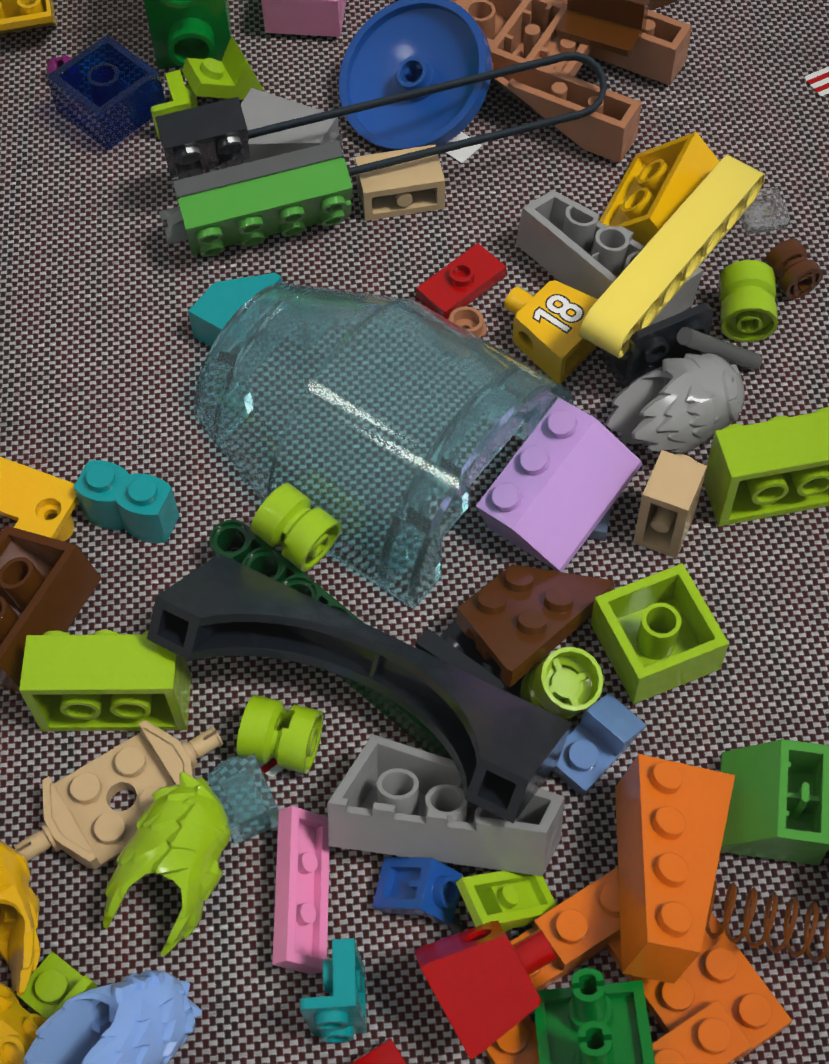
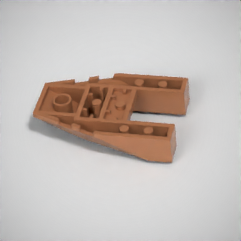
M450 0L464 8L483 30L491 50L492 70L564 52H579L670 86L687 59L692 25L648 10L646 27L631 56L626 57L558 37L556 29L567 10L568 0ZM563 61L491 79L543 119L587 108L595 102L600 92V86L574 77L583 65V63L578 61ZM607 89L602 104L594 113L581 119L553 125V127L582 149L621 163L637 138L642 102Z

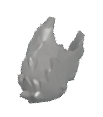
M686 353L684 358L662 360V367L637 378L616 395L612 401L616 407L609 415L606 426L612 431L623 433L620 440L624 443L642 444V446H648V451L672 450V452L684 455L702 443L707 444L714 437L716 430H721L729 426L733 421L738 420L745 399L741 374L737 365H730L724 358L711 353H701V355Z

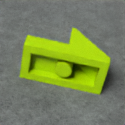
M231 37L221 61L213 58H186L182 68L185 78L195 96L225 99L239 97V100H244L251 88L265 92L233 37Z
M502 870L462 877L456 882L475 927L491 921H499L506 933L512 928L534 924L535 919L557 906L543 876Z

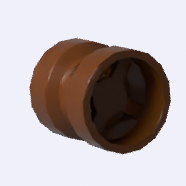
M788 239L781 242L767 254L764 263L773 268L775 278L780 280V289L789 299L805 296L819 284L823 277L822 269L814 260L807 259V251L797 239Z

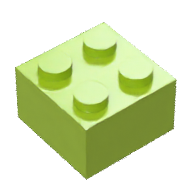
M683 563L599 595L594 599L591 626L633 705L721 669L729 642Z

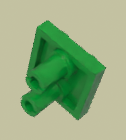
M583 968L573 974L571 978L572 987L537 990L542 1000L539 1007L534 1010L539 1064H655L643 980L605 984L604 977L600 971L594 968Z

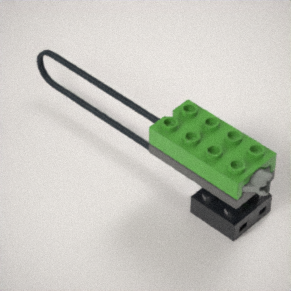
M564 52L247 130L239 97L157 116L155 119L170 177L179 176L181 178L180 180L173 181L179 207L159 211L163 225L168 227L165 230L167 244L188 240L192 255L200 253L201 256L208 257L220 254L225 250V247L239 243L242 246L257 245L263 242L266 236L281 233L282 236H293L303 232L306 226L321 223L322 226L339 224L346 219L345 216L351 215L352 204L350 200L352 199L353 186L350 176L581 119L594 113L602 104L607 91L606 75L600 64L592 57L579 52ZM563 61L584 63L594 70L599 79L600 92L598 98L591 106L582 110L347 168L339 140L243 164L244 160L250 159L248 139ZM219 166L221 168L220 170L202 174L204 172L203 170Z

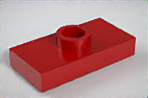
M477 243L416 287V297L443 321H446L453 310L467 306L506 277L507 267Z

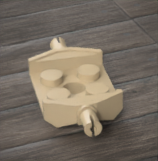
M148 721L140 722L141 732L54 784L49 776L42 780L43 817L46 824L41 826L42 830L14 844L15 850L20 855H24L27 861L53 846L56 852L61 849L82 865L93 870L98 869L119 856L125 845L138 830L136 826L137 820L154 802L152 793L161 787L180 784L179 774L181 772H185L196 779L194 769L199 766L196 759L223 745L218 732L211 726L210 729L191 739L188 743L185 741L180 743L177 738ZM130 790L137 794L135 803L129 809L116 811L110 808L111 799L117 792Z

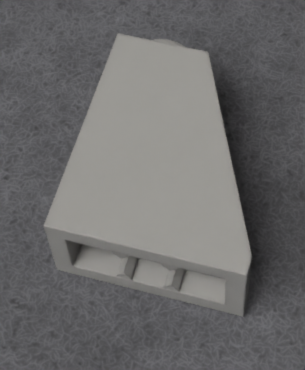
M254 88L250 89L241 103L247 130L325 112ZM338 117L248 139L250 159L244 160L243 164L337 140L340 141L342 147L343 136L339 134Z

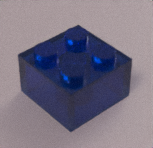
M108 34L47 75L56 110L106 150H109L151 120L150 108L152 106L166 103L160 73Z

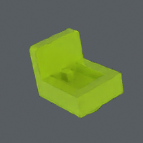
M180 70L165 73L171 102L154 105L150 108L158 139H160L155 117L198 107L196 96L190 85L185 86Z

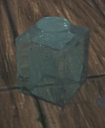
M254 754L245 758L240 756L229 758L221 762L215 771L206 774L212 791L225 809L234 844H238L278 826V807Z

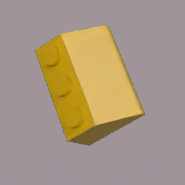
M697 132L636 154L599 222L607 226L618 227L620 225L634 233L632 239L646 246L720 161Z

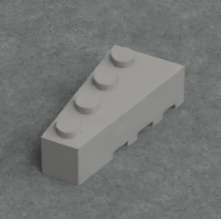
M554 190L522 208L516 245L557 280L596 299L602 296L645 247V245L632 239L634 233L620 225L614 227L599 222V214ZM698 267L650 325L679 314L693 305L703 269Z
M372 734L327 803L328 845L409 858H433L445 863L543 876L561 840L565 796L539 788L513 824L465 800L463 783L453 760Z

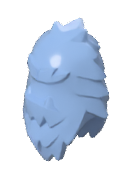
M145 970L141 974L133 973L125 977L121 982L90 989L67 1000L63 1007L46 1020L36 1031L37 1037L27 1051L23 1064H167L180 1046L186 1043L187 1035L194 1032L195 1017L201 1016L202 1010L188 998L190 988L188 981H179L172 974L165 971Z

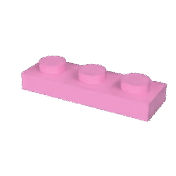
M289 806L278 811L272 965L314 975L323 972V959L327 958L330 846L328 845V817L295 806Z

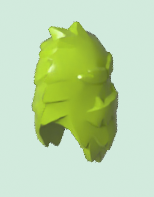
M185 772L179 774L180 784L161 787L151 794L154 802L137 820L136 826L138 830L119 854L116 860L118 866L105 890L107 899L104 909L103 927L108 929L130 887L146 874L157 873L176 883L181 889L182 908L160 955L165 956L183 938H187L199 924L202 918L204 901H207L224 873L219 868V861L222 851L228 845L231 836L225 809L208 783L203 778L196 780Z

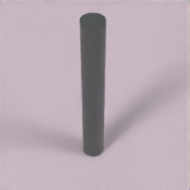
M683 327L677 334L679 344L703 353L718 355L726 361L744 368L757 370L762 364V358L758 353L694 329Z

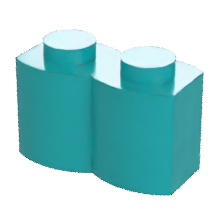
M103 460L88 461L74 485L75 493L87 520L96 526L109 530L125 529L130 535L144 542L166 543L180 517L172 487L167 482L149 474H129L124 468L112 462Z

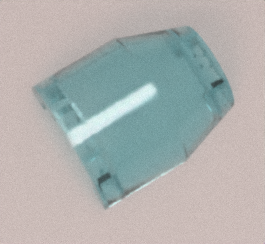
M277 283L259 291L244 303L218 335L199 374L194 395V415L222 454L226 453L236 466L239 476L244 483L248 482L260 498L261 504L282 484L290 483L311 500L310 509L320 507L342 524L338 538L327 553L412 609H415L442 577V538L470 506V485L513 435L525 441L558 397L573 406L574 403L572 394L566 387L415 300L292 283Z

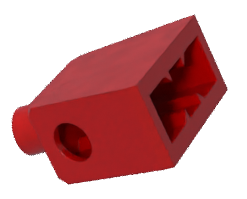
M499 921L482 924L414 950L421 971L470 1060L481 1054L539 1007L542 1000L528 975L557 959L541 929L512 945Z

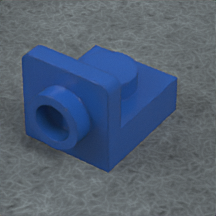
M384 857L372 907L385 914L422 915L441 924H452L460 898V891L456 882L462 878V874L433 858Z

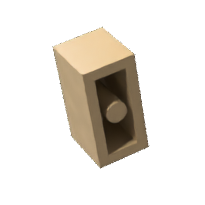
M436 144L355 157L356 166L435 147ZM438 154L356 175L365 221L445 209V179Z
M661 450L642 494L633 543L677 559L696 513L707 465L696 462L687 455L673 454Z

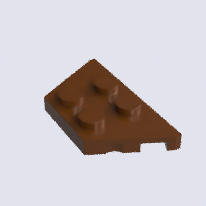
M512 564L457 608L456 624L467 637L475 641L476 649L485 660L489 658L494 659L501 668L500 679L505 685L511 687L592 616L595 597L614 590L615 582L608 579Z

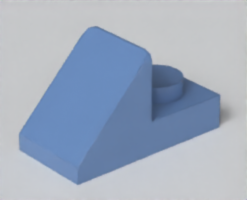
M608 693L584 712L580 723L567 736L558 763L552 771L583 797L647 725Z

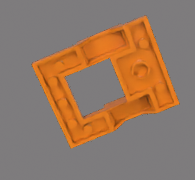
M618 867L535 919L532 928L510 941L513 945L541 929L550 943L557 959L528 975L536 990L545 989L604 949L608 951L622 971ZM712 913L709 926L712 933H717L722 925ZM705 930L701 953L674 984L624 974L628 981L643 980L646 1007L665 1033L664 1036L652 1043L655 1064H732L783 1031L792 1022V1019L737 945L729 941L725 930L716 939L710 938ZM529 1015L484 1050L492 1064H539L536 1025Z

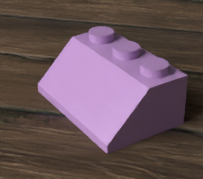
M558 397L477 503L476 508L489 529L552 569L563 572L640 469L642 462L596 418Z

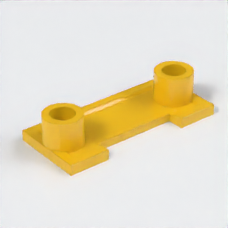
M0 457V515L16 520L17 523L14 528L66 541L73 534L75 528L71 516L72 511L79 502L74 490L75 483Z

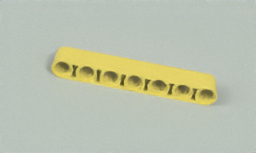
M726 155L594 303L582 322L579 336L617 358H621L629 350V340L632 334L651 324L753 203L764 183L765 173L730 155Z

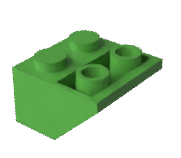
M780 739L722 752L720 772L735 775L721 852L819 866L829 849V745Z

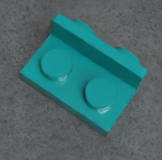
M354 938L332 939V958L323 959L325 993H330V996L301 998L300 1012L313 1036H321V1041L326 1043H345L354 1040V1034L367 1033L365 967Z

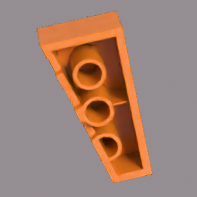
M638 754L615 787L622 974L674 984L701 953L735 775Z

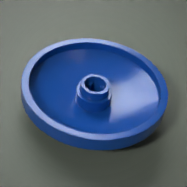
M399 0L373 15L359 29L349 44L339 75L341 106L345 107L491 71L492 57L488 40L474 18L453 1ZM491 79L345 116L355 131L366 141L386 152L435 144L436 146L443 145L460 134L474 119L485 100Z

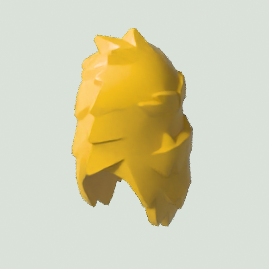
M0 840V955L7 962L11 971L12 990L17 992V996L24 994L32 972L36 971L40 958L41 946L36 933L40 911L39 898L35 895L32 888L29 887L30 870L25 856L20 855L14 848Z

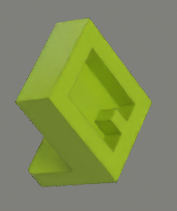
M51 951L31 975L24 994L17 997L38 1015L49 1019L70 998L98 987L88 976H82Z

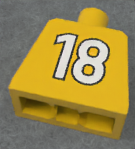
M556 280L549 281L534 296L521 287L516 286L509 292L504 302V308L515 315L513 319L512 340L522 352L560 385L597 347L580 337L579 330L588 311L598 299Z

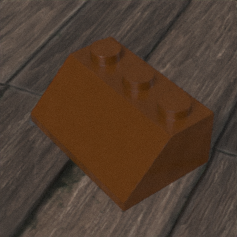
M7 525L0 533V686L20 692L19 687L26 635H43L48 631L66 632L102 578L78 545Z

